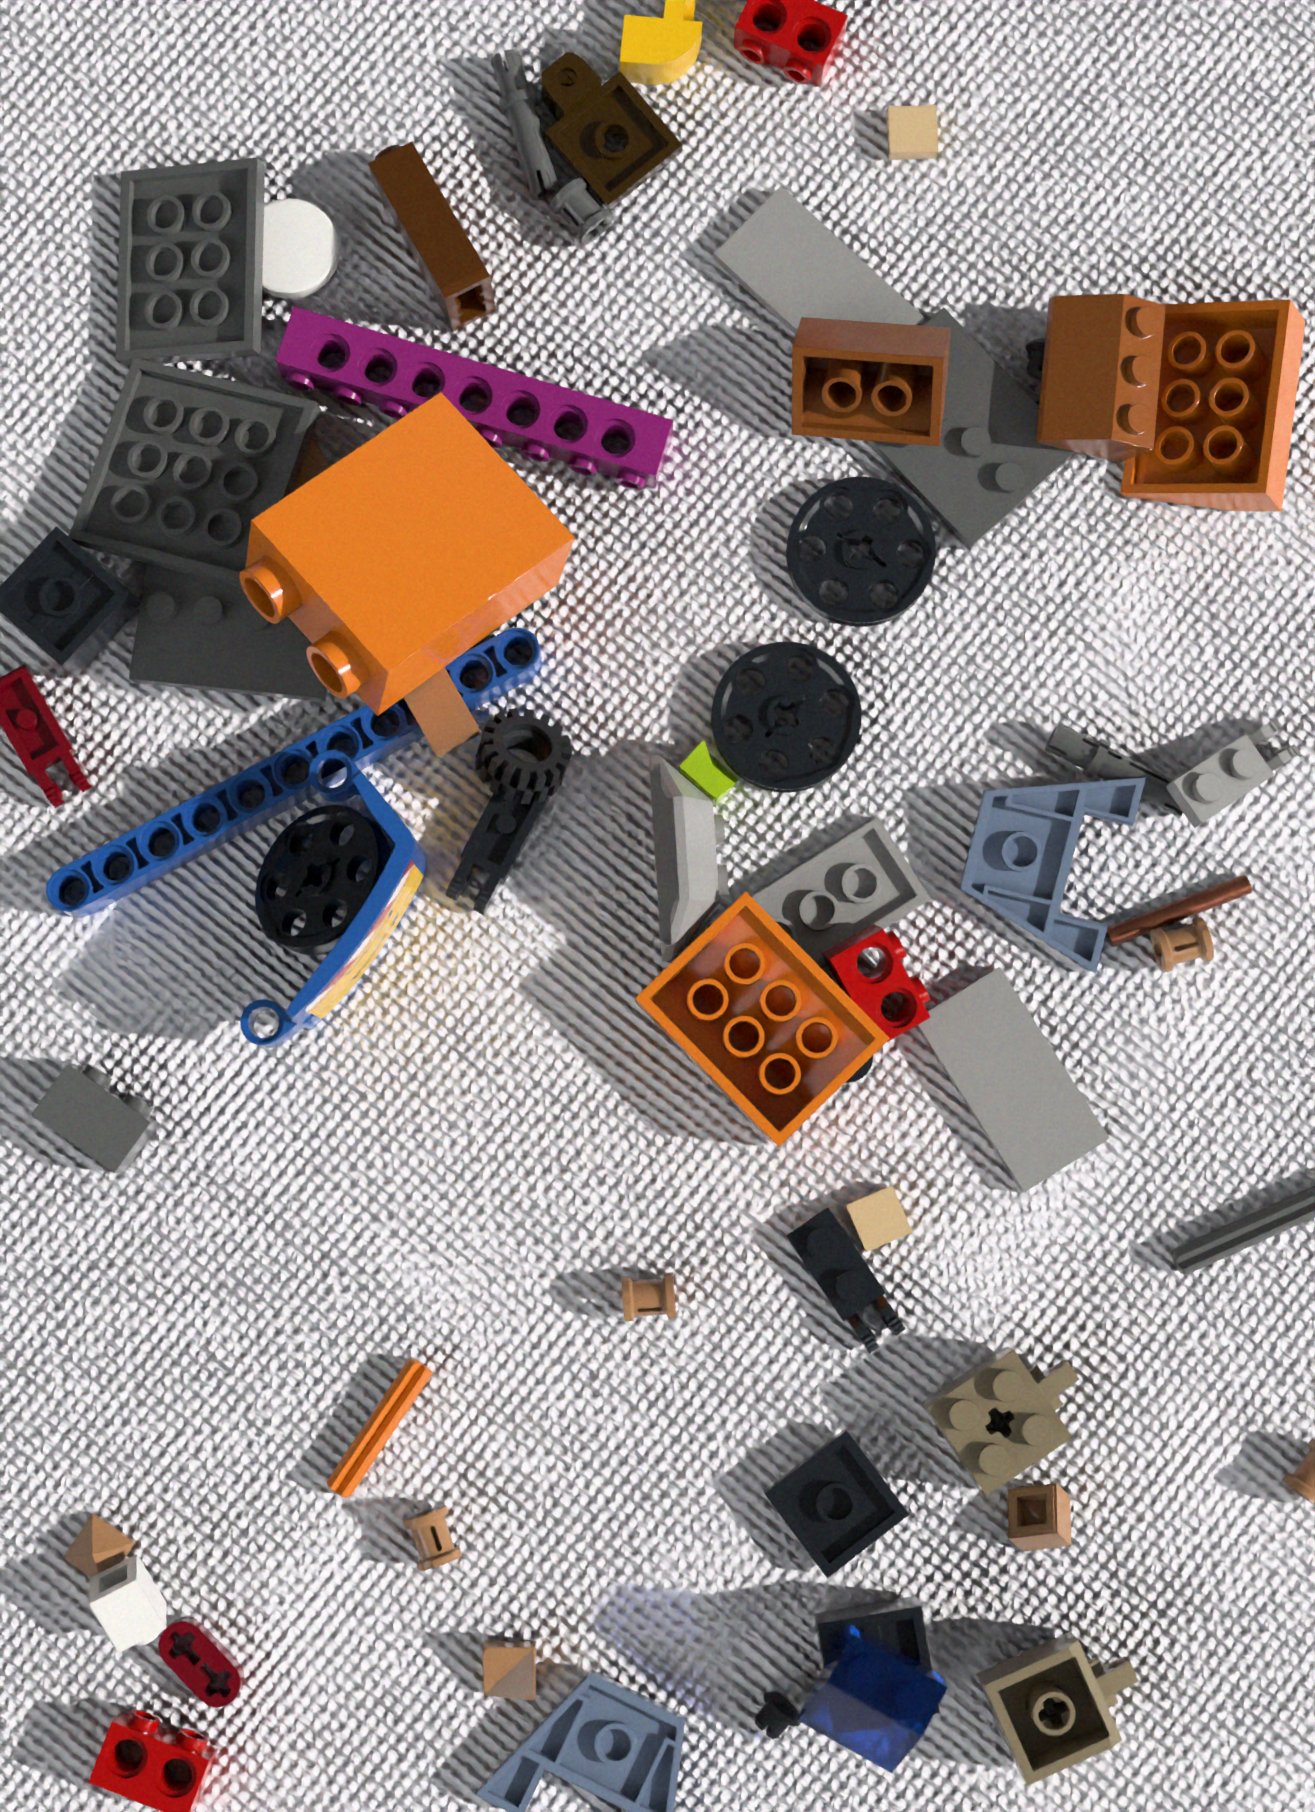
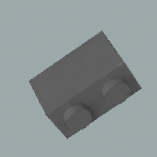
M87 1062L82 1069L80 1066L67 1064L31 1115L113 1173L125 1174L160 1125L159 1122L149 1116L154 1108L129 1091L124 1098L108 1087L113 1079L94 1065Z

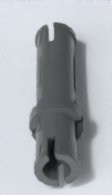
M514 49L505 50L507 63L502 61L500 53H497L490 59L502 95L499 105L503 115L509 118L530 188L531 199L537 201L545 200L547 196L542 179L545 189L549 190L551 197L561 190V186L557 181L535 107L539 103L536 92L529 88L520 51Z
M1060 721L1057 723L1056 728H1054L1047 741L1045 751L1084 769L1083 774L1090 778H1093L1095 775L1104 780L1146 777L1141 798L1163 808L1178 818L1182 816L1183 811L1166 788L1168 784L1174 781L1173 779L1110 748L1111 743L1102 738L1096 741L1064 725Z

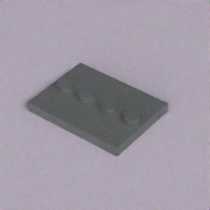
M257 157L121 171L116 361L124 367L131 366L133 357L164 364L261 356L265 165Z
M943 307L923 325L951 328L948 379L940 445L929 446L864 441L948 529L971 550L1077 452L1036 442L1039 405Z
M146 564L129 674L130 680L140 684L326 702L327 688L317 678L307 658L306 650L312 643L288 616L279 623L273 624L259 614L241 587Z

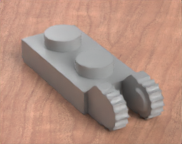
M1276 718L1250 736L1244 734L1166 786L1194 828L1274 776V770L1300 754L1297 747L1293 744L1285 746L1276 752L1273 758L1267 762L1260 755L1255 746L1260 742L1268 741L1278 734V730L1282 728Z

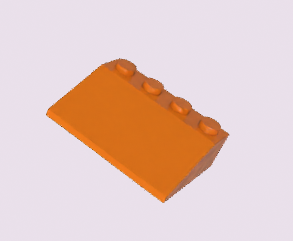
M1290 299L1163 304L1166 305L1154 450L1125 460L1120 493L1125 497L1227 511H1282L1305 320Z
M746 891L635 998V1003L776 1148L780 1147L890 1039Z

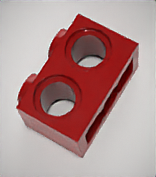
M747 0L735 25L733 48L738 50L746 60L752 63H767L783 70L789 79L797 83L808 84L810 82L821 87L845 38L848 15L815 0ZM762 21H768L775 24L777 28L773 31L765 32L759 30L755 25ZM804 41H814L821 46V49L806 51L799 44Z
M872 924L821 953L838 986L890 1038L888 1041L931 1018L924 1005L930 1001L929 994L916 974L911 977L907 974L901 962V959L907 955L893 930L885 933L883 928ZM874 947L879 954L877 967L869 973H860L857 967L859 954L867 948ZM899 992L903 1000L901 1010L892 1017H884L881 1012L882 1000L889 993Z
M131 1709L130 1713L122 1711L111 1722L88 1783L161 1812H193L197 1806L218 1748L207 1745L209 1739L194 1730L180 1728L177 1733L159 1726L160 1719L146 1711ZM131 1739L136 1741L143 1750V1760L141 1762L126 1760L120 1750L121 1740ZM178 1758L186 1761L191 1767L192 1779L185 1782L174 1779L168 1769L169 1760Z

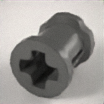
M577 178L566 184L554 196L549 207L554 214H561L577 232L576 238L584 246L595 241L611 225L614 217L608 209L603 210L586 191L587 183L582 178Z

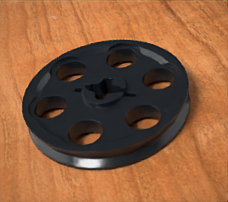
M873 477L840 479L827 484L812 494L794 517L786 548L789 576L802 600L820 616L832 622L852 627L880 625L899 617L909 610L927 587L933 573L936 558V542L933 528L920 504L897 485ZM835 496L848 499L853 509L851 516L843 521H834L825 512L824 505L826 501ZM883 499H891L900 506L902 516L893 524H884L876 518L874 506ZM809 536L819 538L825 545V555L818 561L810 562L804 560L797 550V545L803 538ZM863 541L868 542L871 545L869 554L874 559L870 561L867 558H862L859 563L854 562L851 559L853 550L848 544L852 543L855 546H859ZM911 542L920 546L924 553L923 562L913 568L903 566L896 556V550L900 545ZM828 580H838L846 586L848 597L839 605L827 604L820 596L821 585ZM878 583L891 585L897 593L896 603L885 609L875 606L869 597L871 587Z
M769 643L742 655L728 668L721 678L714 695L711 711L713 738L726 764L734 773L749 784L767 791L779 793L805 791L833 777L851 756L861 728V703L851 677L832 656L816 647L803 643ZM794 657L807 659L813 669L811 678L802 683H795L789 680L784 672V666L788 660ZM745 670L759 672L765 681V687L762 692L753 696L741 693L736 685V679L739 674ZM831 691L843 694L848 701L847 712L835 718L823 713L820 708V699L824 694ZM803 697H806L807 699L798 707L794 718L798 725L792 728L790 725L785 724L781 728L778 727L766 738L765 735L774 728L778 714L775 709L780 707L786 711L791 706L794 708ZM733 717L744 718L752 726V736L744 743H733L724 734L723 728L725 723ZM816 739L830 741L836 750L835 759L827 765L815 764L808 757L807 749L809 744ZM768 752L782 754L788 763L787 772L779 778L765 776L759 767V761L764 754Z
M327 805L306 812L282 831L263 860L255 889V905L258 919L264 931L274 941L294 952L304 955L326 954L333 949L368 899L391 856L387 839L378 825L350 807ZM354 824V832L350 840L344 845L339 846V838L342 831L347 826ZM313 834L311 847L306 853L299 855L301 842L306 836ZM371 859L369 873L364 879L356 882V873L359 866L364 861ZM289 878L290 884L287 892L280 899L275 900L277 887L283 880ZM342 905H346L347 912L344 920L336 927H332V917L335 911ZM305 914L306 922L304 927L298 934L292 936L291 928L294 921L300 915Z

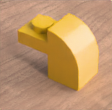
M665 0L663 18L624 14L619 62L620 72L630 83L662 85L677 80L691 69L699 56L702 44V22L694 21L696 0Z

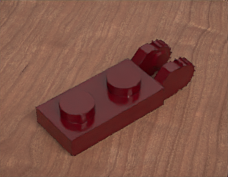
M23 664L0 678V725L28 774L33 777L35 776L52 806L57 808L66 803L61 788L47 771L48 768L60 761H63L71 781L82 793L92 788L91 781L74 755L77 752L30 669Z

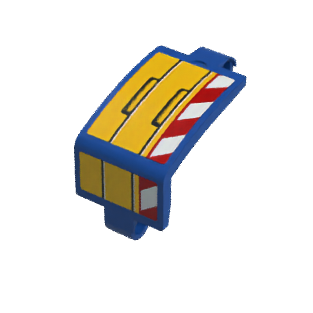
M337 750L324 751L318 754L311 762L309 779L313 787L323 798L332 802H344L354 795L362 796L369 811L382 826L385 833L395 844V847L368 899L344 935L309 978L289 1007L286 1009L274 1001L261 999L250 1003L243 1010L240 1025L244 1037L251 1043L265 1048H276L284 1044L304 1027L312 1030L342 1001L371 966L397 928L427 870V858L410 830L350 757ZM340 764L347 768L346 779L341 785L334 788L323 786L322 775L327 767ZM273 1010L279 1018L278 1028L273 1035L261 1038L257 1035L254 1028L255 1019L261 1012Z

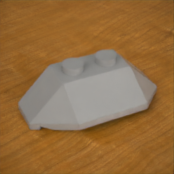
M660 755L649 756L661 959L663 962L672 961L719 908V895H728L727 865H717L716 845H725L724 816L714 815L713 801Z

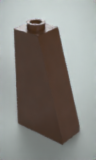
M411 141L403 146L392 145L380 151L376 155L375 160L368 163L373 183L452 332L496 311L490 275L413 142Z

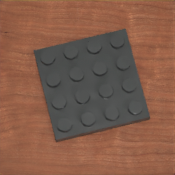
M133 357L69 538L81 547L242 588L239 574L246 567L251 520L293 492L321 411L316 401Z

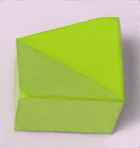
M704 740L679 766V773L713 801L714 807L724 799L738 781L730 771L709 754Z

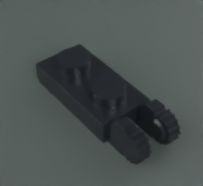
M502 789L496 795L493 793L460 855L462 861L448 885L445 893L446 896L457 900L462 895L474 866L486 871L490 875L483 888L478 892L473 907L474 911L483 915L494 899L502 880L506 882L551 797L549 794H547L545 801L537 803L534 795H532L530 804H521L520 796L514 795L513 801L510 802L504 800L506 792Z
M828 1207L785 1235L843 1322L847 1320L869 1354L879 1348L876 1343L877 1338L871 1329L865 1326L857 1312L870 1303H874L889 1331H893L895 1335H898L905 1330L901 1320L883 1296L886 1292Z

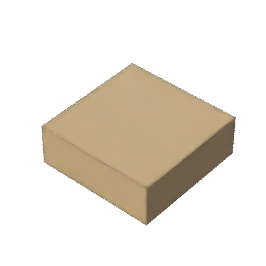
M888 106L886 113L888 160L937 158L939 152L937 106Z
M893 1185L845 1204L865 1252L913 1232Z

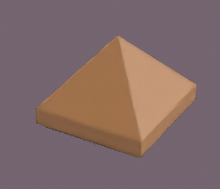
M93 1513L63 1558L88 1576L93 1577L124 1561L136 1542Z

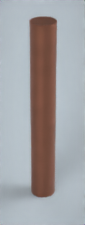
M1241 875L1107 928V941L1111 947L1150 933L1152 929L1163 928L1252 893L1251 884L1246 875Z

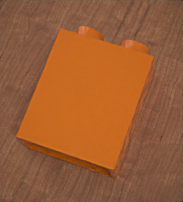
M440 392L253 518L250 526L246 567L240 572L239 579L244 593L261 616L273 624L279 623L288 616L312 643L306 650L309 664L320 682L333 695L345 699L353 692H356L378 716L558 585L575 537Z

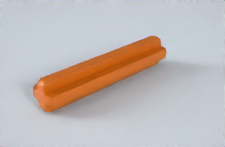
M413 1358L406 1362L328 1478L327 1486L333 1492L344 1498L352 1495L431 1377L432 1371L426 1365Z

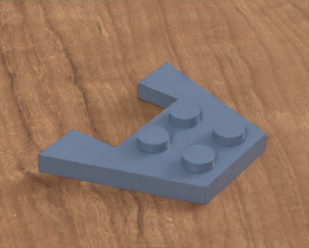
M1146 777L983 790L959 888L1096 974L1108 925L1060 913L1059 910L1083 816L1087 815L1133 826Z
M592 1669L476 1790L475 1795L508 1812H525L544 1771L547 1770L628 1812H674L685 1715Z

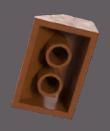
M1127 294L1062 295L1049 298L1037 443L1118 463L1154 450L1166 305Z
M801 317L792 346V435L939 446L948 379L951 328Z

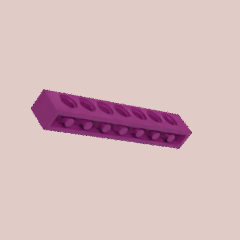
M294 306L275 360L281 376L285 378V382L296 389L312 392L314 387L333 392L332 396L345 404L359 406L361 401L380 406V412L399 420L442 392L492 448H501L502 444L520 448L522 455L535 461L548 462L550 458L568 463L569 469L585 476H596L597 472L616 477V483L632 490L641 491L644 489V486L656 489L673 436L672 419ZM331 353H340L345 356L343 363L336 368L328 369L321 366L323 359ZM387 367L393 371L390 378L384 382L375 383L368 380L370 372L375 368ZM424 381H434L440 385L438 391L429 397H421L414 393L416 387ZM471 395H480L487 399L485 406L478 411H468L461 406L462 402ZM517 409H527L535 415L531 422L522 426L515 425L508 420L511 413ZM564 423H574L582 429L581 433L571 440L562 439L555 432ZM611 437H621L629 443V447L620 454H611L602 445Z

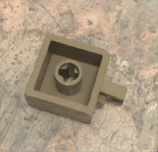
M1007 1346L995 1352L921 1403L977 1488L985 1496H988L1073 1438L1056 1413V1410L1063 1405L1058 1395L1080 1379L1066 1360H1062L1044 1373L1037 1364L1027 1369L1015 1350ZM993 1408L1001 1413L1007 1412V1415L1002 1420L1004 1428L1000 1431L992 1427L987 1429L985 1427L991 1421L988 1412Z
M1071 1632L976 1674L1017 1769L1028 1786L1113 1748L1120 1742L1122 1737L1109 1708L1118 1703L1115 1693L1139 1682L1130 1660L1125 1656L1105 1665L1101 1664L1098 1657L1087 1660L1079 1640ZM1052 1698L1056 1702L1053 1705L1055 1714L1047 1717L1042 1711L1044 1708L1043 1701Z

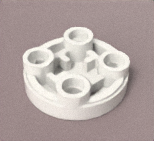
M299 199L276 200L264 205L262 290L272 296L284 298L291 302L299 303L305 301L311 294L321 289L333 276L341 253L338 237L331 220L315 205Z

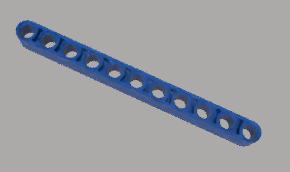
M512 628L463 653L445 666V669L471 712L535 677L542 667V654L538 640L532 632L524 628ZM523 645L530 648L532 656L525 664L513 665L506 660L507 652L514 646ZM476 668L486 671L488 679L482 687L469 689L462 685V678L469 670ZM404 697L378 716L368 705H365L58 869L47 882L46 893L48 900L55 908L72 917L83 918L90 916L318 794L309 776L304 782L297 785L287 782L286 773L293 764L303 762L310 766L318 754L331 750L335 742L341 739H350L355 743L350 759L359 770H363L423 738L425 735ZM391 715L399 719V727L392 735L383 737L374 733V726L381 717ZM340 764L327 767L322 775L323 786L331 787L346 779L347 768ZM253 786L264 787L265 798L258 807L252 809L243 807L242 796L247 789ZM211 809L218 810L220 813L218 826L213 831L207 833L200 832L198 829V819L201 814ZM173 833L175 837L173 850L168 855L162 857L155 856L153 847L156 839L162 834ZM120 857H128L130 861L128 874L121 880H111L109 867L112 862ZM83 881L85 886L83 898L76 904L68 905L64 897L66 888L72 882Z

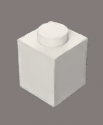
M137 1554L90 1578L89 1605L119 1653L134 1645L143 1646L148 1644L161 1631L166 1629V1601Z

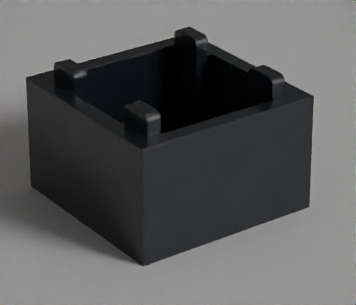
M57 526L0 586V612L74 678L81 673L140 609V602L131 591Z
M916 1596L813 1613L831 1719L835 1731L940 1713L922 1606Z

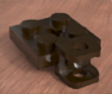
M567 52L542 72V100L548 111L557 120L554 125L545 131V139L577 177L582 178L587 183L588 190L605 209L610 211L682 152L683 144L620 71L601 86L602 80L591 67L577 54ZM608 132L614 137L623 134L626 137L622 143L623 150L620 152L605 150L603 148L605 145L603 135Z

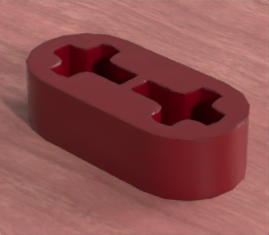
M189 1617L179 1618L168 1625L162 1632L158 1643L160 1656L203 1703L212 1707H222L234 1701L243 1689L245 1681L244 1670L235 1657L201 1622ZM174 1631L181 1636L188 1631L194 1635L196 1639L192 1642L191 1647L201 1658L199 1661L187 1650L183 1651L180 1655L173 1650L172 1647L177 1642L176 1637L173 1635ZM204 1663L217 1674L224 1669L230 1673L231 1677L227 1682L228 1687L231 1689L230 1692L223 1688L218 1689L215 1693L210 1690L208 1685L213 1678L202 1666Z

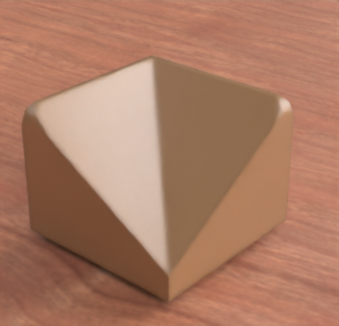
M1057 1483L1008 1489L1009 1540L1023 1551L1071 1546V1504L1069 1495Z
M537 1641L484 1642V1695L518 1700H535Z

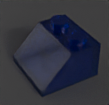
M847 1623L797 1720L886 1771L893 1773L923 1737L948 1686L940 1674Z

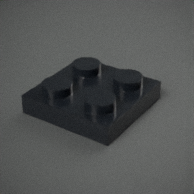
M846 1429L842 1430L763 1491L827 1578L910 1515Z

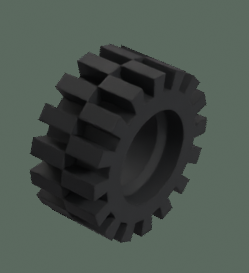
M517 708L509 709L507 717L502 711L495 714L493 721L489 720L485 726L475 756L477 757L475 769L481 770L479 779L483 784L491 781L489 791L496 795L502 789L506 792L504 800L510 802L513 801L514 795L520 796L521 804H530L532 795H534L537 803L545 801L547 794L552 797L557 792L558 787L561 786L572 756V748H569L571 742L569 736H561L563 727L558 722L553 726H549L548 723L551 717L544 713L540 720L534 718V710L526 708L523 716L519 715ZM519 749L527 751L540 762L528 763L520 761L509 754L507 750Z

